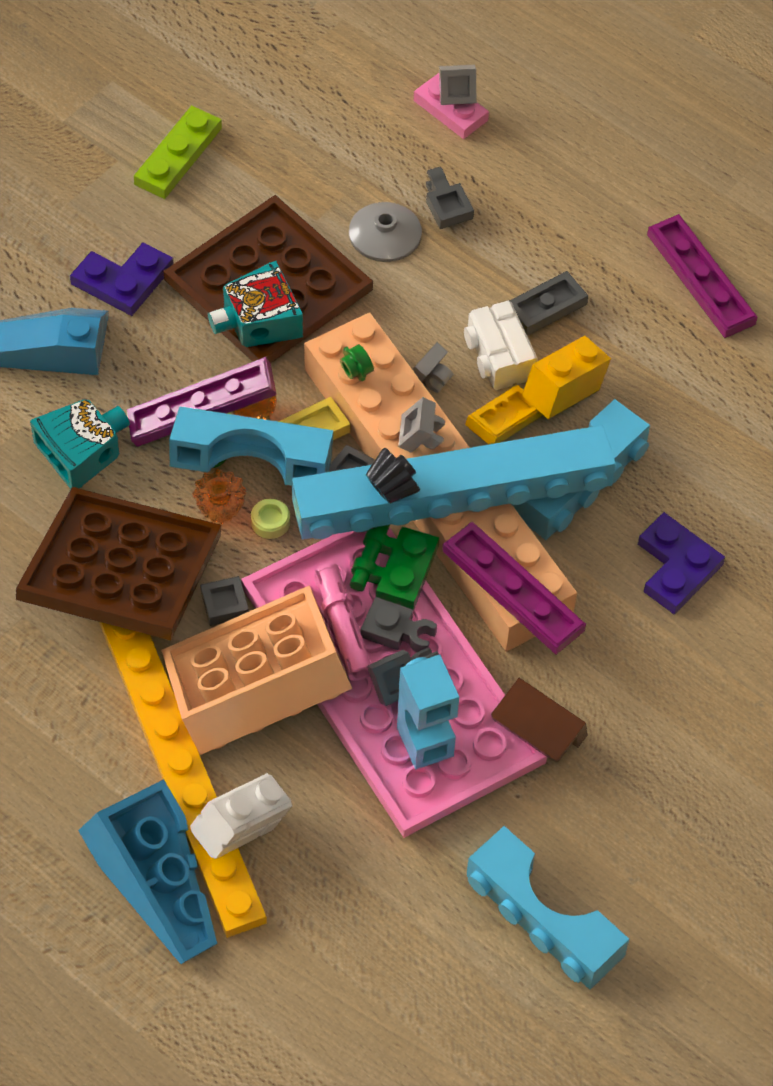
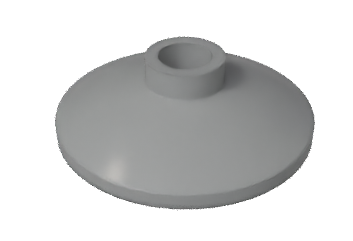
M378 202L365 206L353 216L349 226V237L354 248L363 256L381 262L397 261L409 256L418 247L422 235L421 224L417 216L408 208L391 202Z

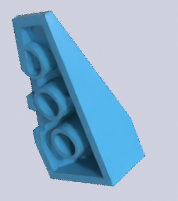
M66 308L0 320V367L98 375L109 311Z
M163 779L97 812L78 831L101 870L177 961L183 964L215 946L217 940L206 896L199 889L195 869L198 867L195 853H190L185 834L188 830L186 817Z

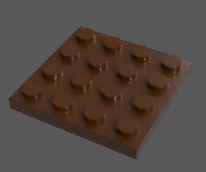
M276 195L164 270V280L209 321V312L225 308L223 288L227 283L266 264L277 261L303 313V337L245 347L241 344L234 329L221 332L252 362L266 357L272 363L373 290L372 279Z
M72 487L16 587V600L171 641L221 537L222 525Z

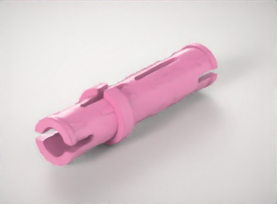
M334 563L322 565L317 568L318 571H314V577L322 595L323 602L321 607L323 613L331 621L348 678L353 681L365 679L370 676L367 666L371 662L352 609L354 606L352 595L347 593L344 587L339 566Z

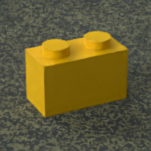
M584 335L533 363L522 396L547 419H550L599 391L611 358Z

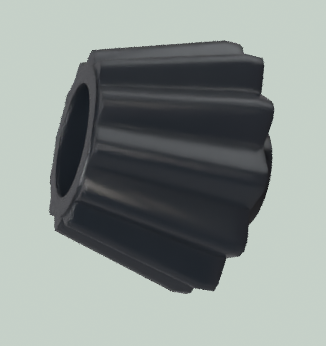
M387 448L381 450L366 473L372 486L390 504L420 491V488L417 486L418 484L412 478L416 474L412 465L402 454L396 458Z

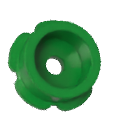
M360 344L351 349L347 346L343 349L344 357L340 359L343 370L350 379L357 376L360 381H364L366 375L374 371V366L368 353Z

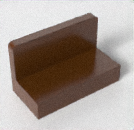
M521 678L517 679L491 714L495 722L554 762H559L572 744L579 748L588 736L585 721Z

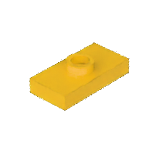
M516 385L468 415L465 425L487 444L503 442L542 416V413L522 396L524 389Z

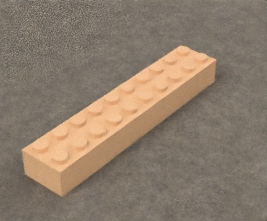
M370 312L304 343L305 371L324 398L332 397L350 422L351 436L367 456L376 459L383 448H387L396 458L402 454L406 459L470 448ZM360 344L368 353L373 363L374 371L366 375L364 381H360L357 376L350 379L343 370L340 359L344 357L343 349L346 346L351 349ZM424 397L436 403L435 415L445 420V425L437 432L433 431L436 435L443 437L444 441L435 449L427 448L421 444L413 452H409L398 447L401 416ZM513 505L493 506L480 512L470 510L453 513L439 519L430 517L413 520L420 532L440 537L436 555L506 652L536 636L443 552V544L473 521L574 612L577 597L576 590Z

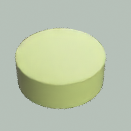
M264 499L258 502L251 511L253 531L266 539H275L284 535L290 527V511L286 504L277 499Z

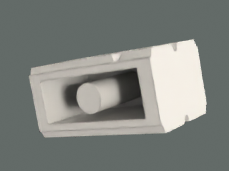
M508 300L493 304L490 308L486 306L472 310L469 313L468 327L464 328V337L468 348H475L479 355L477 357V365L483 379L488 377L495 390L511 387L514 383L518 385L527 382L532 364L537 362L538 358L512 303Z
M266 773L209 801L201 811V814L190 825L191 832L209 856L217 859L249 843L258 836L274 830L281 821V818L292 807V803L272 775Z

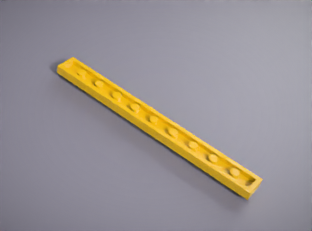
M99 622L161 777L166 782L186 817L188 830L185 834L192 854L195 853L199 871L226 938L267 924V916L239 849L237 848L217 859L211 858L191 832L190 825L201 814L206 804L217 798L199 752L182 721L173 689L151 636Z

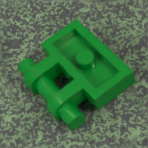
M390 525L373 527L367 530L363 539L365 547L362 555L355 559L351 569L353 577L349 584L350 587L356 591H364L367 582L377 584L376 597L414 610L439 547L440 537L403 526L397 539L387 535ZM379 553L390 556L386 567L376 565L375 562Z

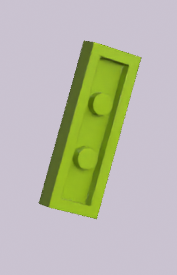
M191 105L135 173L134 185L166 199L222 129V119Z

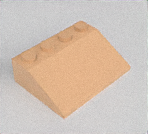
M310 585L161 650L182 721L200 755L222 748L229 742L250 733L261 731L268 725L289 716H295L309 707L325 700L334 699L341 693L353 689Z

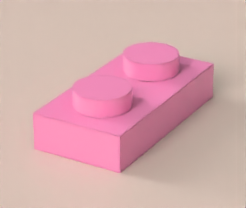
M439 73L414 91L413 101L462 139L468 137L488 121L489 111L479 103L441 105Z

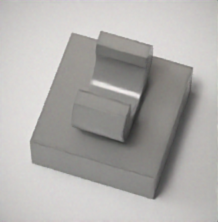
M475 64L439 66L441 105L477 103Z
M438 342L412 369L420 381L423 382L425 380L427 386L436 393L454 375L448 367L439 364L448 351Z
M422 397L402 414L398 447L413 452L421 444L427 448L435 449L444 441L443 437L433 432H437L445 425V420L435 415V402Z

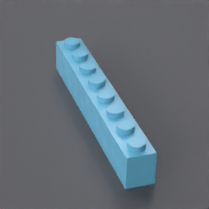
M604 425L408 458V462L416 471L412 478L418 484L417 486L420 488V491L391 504L376 491L368 480L366 473L371 465L292 478V501L301 539H325L338 533L350 531L365 532L378 526L390 524L404 525L413 520L430 517L439 519L453 513L470 510L480 512L493 506L504 504L520 505L528 500L544 497L559 498L567 493L585 490L599 491L607 486H612L616 463Z

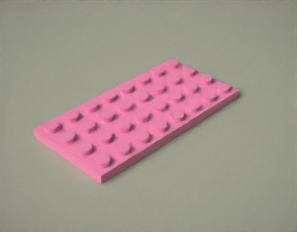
M389 527L387 535L389 537L396 538V536ZM350 531L334 534L241 579L243 591L255 609L310 585L344 668L345 663L340 653L331 621L323 613L321 607L323 599L314 577V571H318L317 568L325 564L334 563L339 566L344 587L347 593L352 595L354 601L352 609L361 631V627L376 597L378 585L367 582L364 591H356L349 584L353 577L351 569L356 558L361 557L364 550L363 539L367 531ZM379 553L375 562L376 565L386 567L390 556ZM426 580L413 610L412 621L427 619L437 624L435 637L428 634H421L418 637L430 642L429 648L432 653L437 651L441 655L460 696L458 717L448 720L456 736L454 757L415 770L397 730L398 701L387 706L381 704L370 676L357 681L349 679L353 689L341 693L334 699L325 700L317 704L403 838L546 764L547 760L545 755L492 719V712L504 698L505 694ZM363 638L371 664L401 650L409 652L410 657L417 653L412 650L409 643L402 641L399 650H395Z

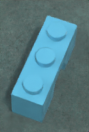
M440 654L430 658L419 657L408 662L406 666L400 667L397 730L415 770L454 757L456 736L448 720L458 717L460 696Z

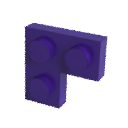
M142 242L123 266L91 251L71 273L70 280L71 285L133 316L164 279V270L172 266L174 262L173 257Z
M665 512L639 536L638 545L664 564L645 583L644 593L674 615L724 564V555Z

